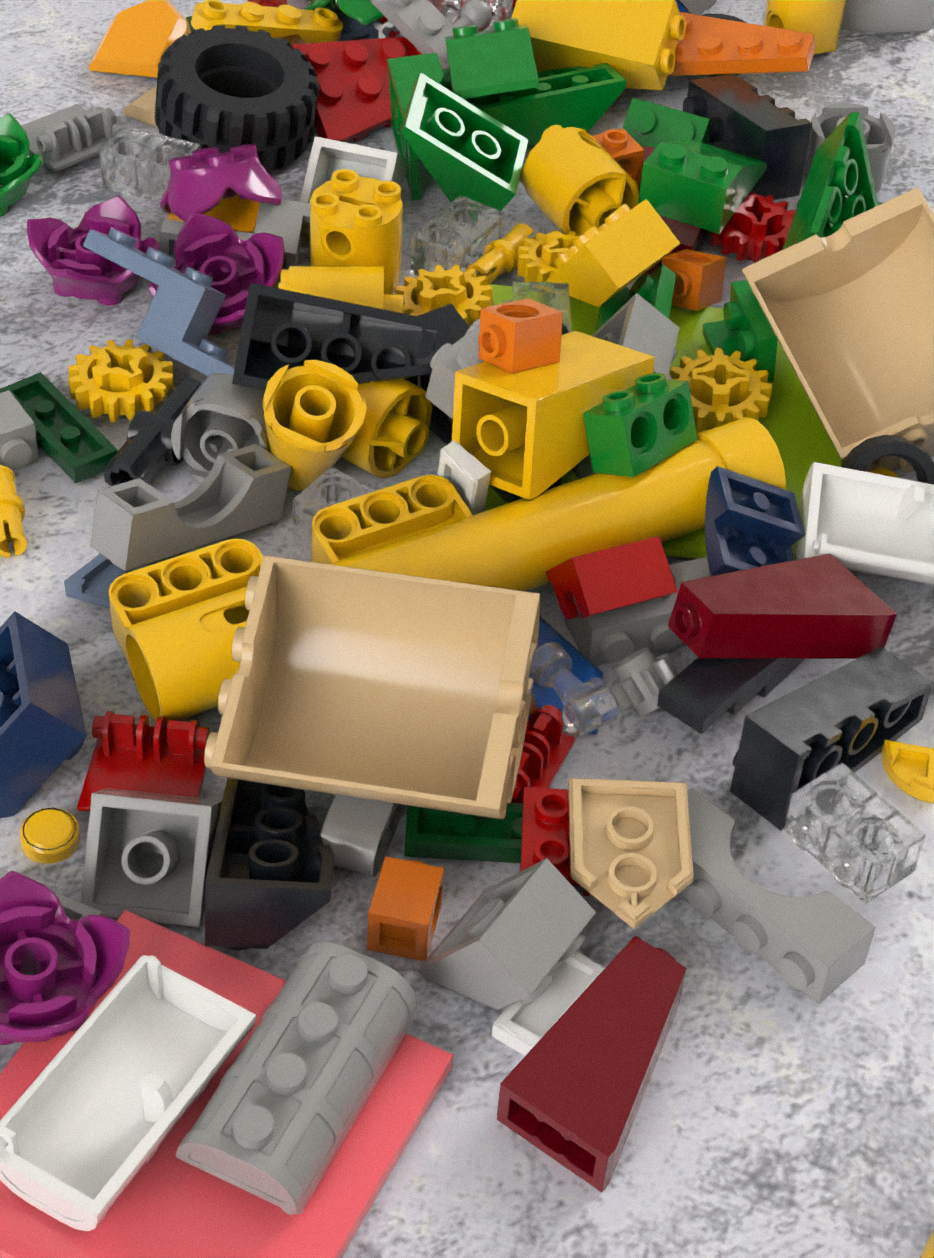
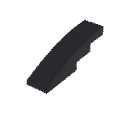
M697 658L659 691L657 706L700 734H703L725 711L734 716L756 694L765 698L804 659Z

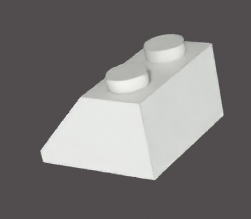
M315 136L300 202L310 203L314 190L323 183L330 181L332 173L340 169L353 170L361 177L374 178L380 181H393L400 186L402 191L407 164L396 152Z

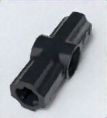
M185 377L180 383H175L152 411L141 409L134 415L128 428L127 441L104 468V478L107 484L114 486L140 478L150 485L167 463L179 465L183 461V457L179 461L173 451L171 432L175 420L201 385L200 381Z

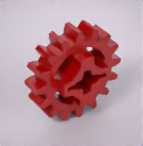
M751 192L720 234L707 230V235L712 236V246L722 245L721 253L723 255L734 252L737 254V261H742L746 257V260L756 263L762 258L769 257L783 249L796 210H787L788 202L786 201L776 204L773 202V196L771 195L764 198V196Z

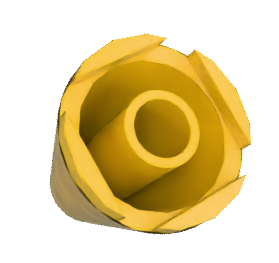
M305 360L303 366L288 369L289 365L280 368L267 382L262 400V410L271 454L291 466L287 487L298 491L312 489L321 482L362 430L367 410L365 398L363 400L357 390L358 383L353 376L334 364L319 360Z

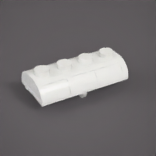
M813 462L804 482L799 506L805 536L796 542L797 559L831 554L848 570L934 586V485Z
M142 955L0 1120V1181L20 1198L56 1220L77 1230L90 1231L95 1229L142 1166L158 1150L161 1142L190 1105L206 1089L209 1081L238 1044L254 1028L256 1014L161 965V962L155 956Z

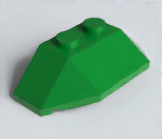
M608 63L596 64L591 68L582 66L557 68L537 72L539 87L473 97L464 100L527 138L528 144L526 149H529L541 140L543 132L553 125H560L563 128L575 127L589 132L624 91L626 79Z

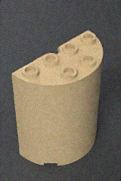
M919 187L844 221L841 228L830 236L818 237L816 234L742 269L746 281L842 462L857 445L866 439L882 435L905 438L927 452L930 457L934 456V213ZM891 455L878 458L869 464L865 472H870L876 468H886L892 471L901 468L904 473L915 471L908 461L902 457Z
M264 555L259 576H251L248 581L245 606L246 610H249L246 626L236 629L232 645V659L241 663L238 673L233 674L232 679L225 678L222 682L218 709L219 713L223 714L219 731L210 732L204 755L205 766L211 768L212 772L218 777L504 819L507 803H511L517 780L528 722L534 680L529 678L532 658L538 644L540 594Z

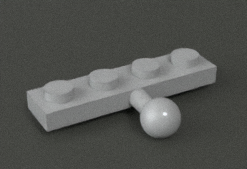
M369 0L422 54L437 53L442 69L448 68L449 71L445 37L453 36V28L467 25H477L478 32L483 31L490 25L492 20L491 9L482 0H470L465 3L461 9L460 18L453 24L429 0Z

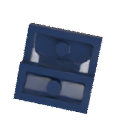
M719 466L711 471L705 508V543L710 575L715 576L795 560L791 546L805 536L795 493Z

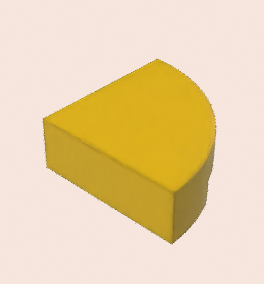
M885 740L881 758L889 778L896 786L910 796L934 804V748Z

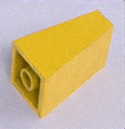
M517 0L511 19L518 18L519 25L526 24L528 26L537 72L576 66L591 68L596 64L608 63L626 79V88L664 89L668 74H672L674 71L675 50L678 40L681 41L684 38L686 30L685 17L680 15L676 0Z
M573 331L561 335L560 362L510 373L484 361L455 371L452 441L455 440L491 471L489 485L532 500L590 454L583 413L603 403V396L616 391H625L636 385L635 380L638 377L654 373L655 356Z

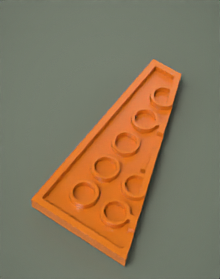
M680 12V15L685 17L686 30L684 38L681 41L678 40L675 50L674 71L672 74H668V76L809 71L816 49L815 37L812 33Z

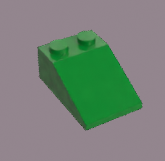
M518 18L493 22L494 29L478 32L477 25L453 28V36L445 37L453 93L463 99L539 87L529 29L526 24L519 25Z
M437 53L387 59L392 133L398 154L407 164L405 178L412 201L421 199L432 176L401 134V128L416 77L420 72L452 92L450 71L448 68L442 69Z
M420 72L414 83L401 134L451 204L461 209L466 215L474 217L488 226L516 195L528 139Z
M689 138L660 142L643 163L638 204L647 199L660 216L720 234L766 171L767 162Z

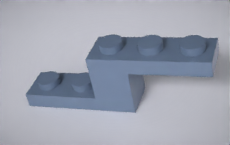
M111 228L108 235L90 229L83 247L159 285L135 338L208 377L216 372L234 374L235 363L226 359L229 351L206 340L226 296L224 293L210 287L214 279L191 267H187L185 273L173 268L175 259L154 248L149 247L147 253L134 248L137 239L117 229Z

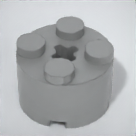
M838 103L824 107L822 115L817 117L815 113L811 120L813 124L804 167L806 174H809L817 148L851 112H859L875 191L878 193L886 177L894 141L895 126L893 122L882 113H880L879 119L868 115L869 107L859 104Z
M216 372L211 374L198 387L173 424L171 432L173 451L179 461L183 457L192 468L190 474L201 483L212 470L220 454L254 444L271 453L262 410L265 390L232 384L233 374Z

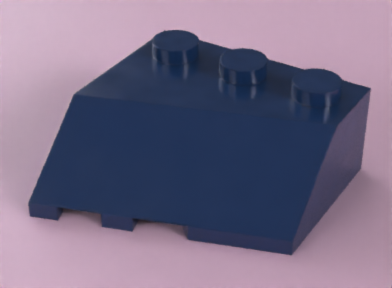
M16 611L0 627V818L14 816L64 760H71L77 755L87 736L68 644Z

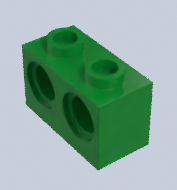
M662 373L646 374L635 380L636 385L625 391H616L603 396V403L584 412L583 418L593 472L635 477L697 440L689 382L668 380L666 375Z

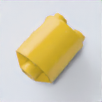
M767 0L763 26L814 34L816 45L814 54L833 52L837 48L846 0Z
M560 125L550 126L543 132L541 140L530 151L522 166L519 181L524 185L526 193L565 235L575 231L577 236H580L593 226L599 228L605 223L604 220L625 203L630 209H633L639 202V191L636 182L584 129L575 127L563 128Z
M340 169L333 172L331 180L315 189L310 199V266H384L385 294H393L395 287L399 285L401 279L403 203L400 186L393 181H380L374 178L361 177L357 172L350 169Z
M289 266V269H281L279 289L403 313V294H385L384 266Z
M403 378L371 381L358 384L357 387L362 399L364 400L365 398L367 405L365 421L362 430L341 455V458L378 478H390L402 471L413 458L419 455L427 442L432 413L431 401L425 397L426 391L423 388Z

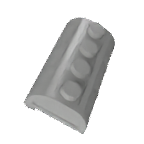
M316 941L308 945L280 992L264 1012L258 1026L237 1059L221 1079L219 1087L194 1126L180 1143L176 1152V1158L281 1207L289 1215L302 1213L410 1027L411 1018L417 1009L415 992L408 981L384 963L346 946L330 941Z

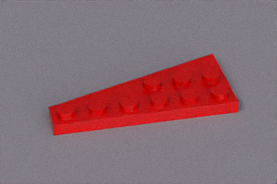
M406 37L292 45L293 50L298 48L305 55L317 74L319 94L314 124L319 137L341 142H348L353 139L354 142L366 138L370 131L382 126L391 127L387 59L422 55V53Z

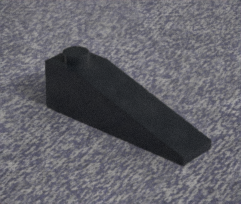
M250 283L232 384L266 390L267 382L280 368L289 365L288 369L303 366L305 360H319L334 364L352 375L358 384L431 375V360L435 353L446 344L450 323Z
M227 778L205 881V946L226 947L232 950H245L249 948L267 949L330 902L335 856L330 845H324L322 841L320 823L316 815H310L305 804L304 789Z

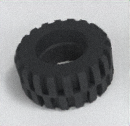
M218 25L206 31L200 28L193 30L189 37L183 35L176 39L161 56V62L158 64L154 118L160 135L168 146L171 145V148L180 157L193 156L192 152L195 150L217 147L219 153L230 152L232 147L256 144L260 163L268 173H271L275 167L281 170L290 165L307 150V145L311 143L319 82L310 61L308 62L305 55L298 48L293 50L290 42L283 38L275 39L271 37L269 32L258 30V32L250 31L245 26L225 28V25Z

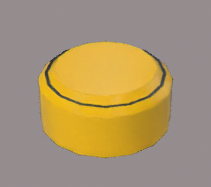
M55 807L39 809L25 818L20 827L21 848L25 855L35 862L50 864L69 858L78 848L80 843L79 824L75 817L64 809Z

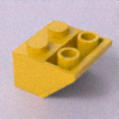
M647 199L633 209H630L625 203L604 220L605 223L599 228L593 226L573 242L574 246L553 262L558 269L545 282L550 289L600 307L659 263L680 242Z

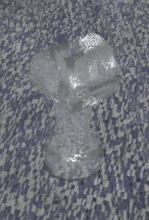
M557 642L543 644L535 650L529 676L540 687H552L563 702L562 722L565 733L568 732L572 737H579L615 722L618 718V708L612 693L606 687V682L596 677L582 683L570 672L573 664L572 658L561 644Z

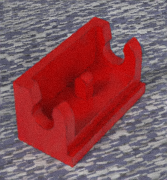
M659 536L573 557L545 572L548 582H552L560 609L568 620L578 617L577 607L584 619L618 608L670 596L678 592ZM573 594H574V596H575V598H576V605L574 604V601H573Z

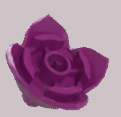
M256 144L232 147L230 152L219 153L218 148L213 147L195 150L192 152L193 156L169 159L170 179L167 190L159 202L161 209L165 213L173 212L186 222L193 212L204 214L220 204L221 199L231 198L239 194L240 199H249L278 206L281 205L282 193L280 185L260 163Z
M120 195L94 205L84 214L79 226L76 228H71L67 222L65 223L61 219L56 218L27 219L29 246L35 257L51 276L54 292L57 295L97 300L100 304L110 306L120 303L124 298L123 293L131 290L139 282V275L83 247L90 229L108 235L110 229L114 228L137 239L134 248L144 253H147L149 247L160 251V244L156 239L149 237L143 241L141 240V223L136 212Z
M193 212L177 235L174 245L176 264L173 268L185 273L187 267H191L212 277L214 280L210 287L226 295L208 335H215L223 330L242 326L250 283L274 287L283 268L285 248L283 238L263 232L253 234L247 241H243L238 237L233 228L221 219ZM150 281L148 290L154 297L159 285Z
M12 870L0 879V1045H9L15 1042H42L64 1035L70 1031L78 1030L89 1018L94 1004L114 984L121 973L129 949L130 930L127 927L106 916L92 914L77 921L69 919L58 896L49 888ZM34 972V975H24V973Z

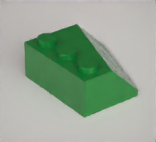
M851 112L817 148L782 250L816 234L818 237L830 236L841 228L844 221L878 206L859 112Z

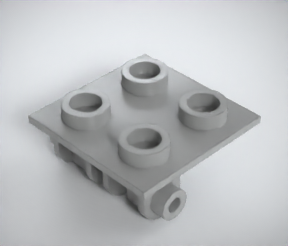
M75 104L22 125L29 139V152L32 155L35 153L40 154L43 157L44 164L54 172L68 169L76 163L97 155H103L109 150L125 144V139L112 129V125L116 124L117 119L111 108L98 107L88 112L80 105Z

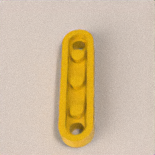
M205 0V2L195 5L191 19V25L195 30L203 28L205 31L211 30L213 26L225 25V28L245 26L250 31L258 32V30L269 32L271 37L275 39L298 34L306 44L339 41L343 29V24L338 19L337 14L327 8L306 10L297 9L290 5L267 7L253 2L229 4L219 0Z

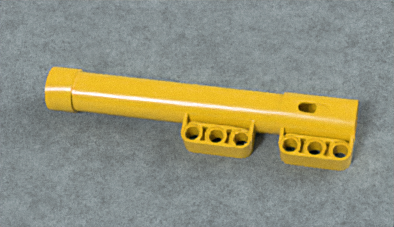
M745 417L698 433L695 442L635 477L596 473L546 490L532 500L522 498L475 515L471 513L448 479L431 474L419 476L318 511L312 520L311 561L517 591H528L550 583L545 572L570 558L657 536L660 537L662 543L705 528L708 484L711 471L717 466L785 490L784 464L777 444L769 431L758 420ZM244 539L225 540L125 573L111 583L109 603L113 634L128 661L130 672L142 703L154 723H156L158 716L165 717L167 725L168 720L179 721L218 707L219 693L223 680L225 678L232 679L233 674L238 673L241 662H236L232 659L233 639L236 629L246 626L249 610H246L245 606L248 581L251 576H259L263 555L253 543Z

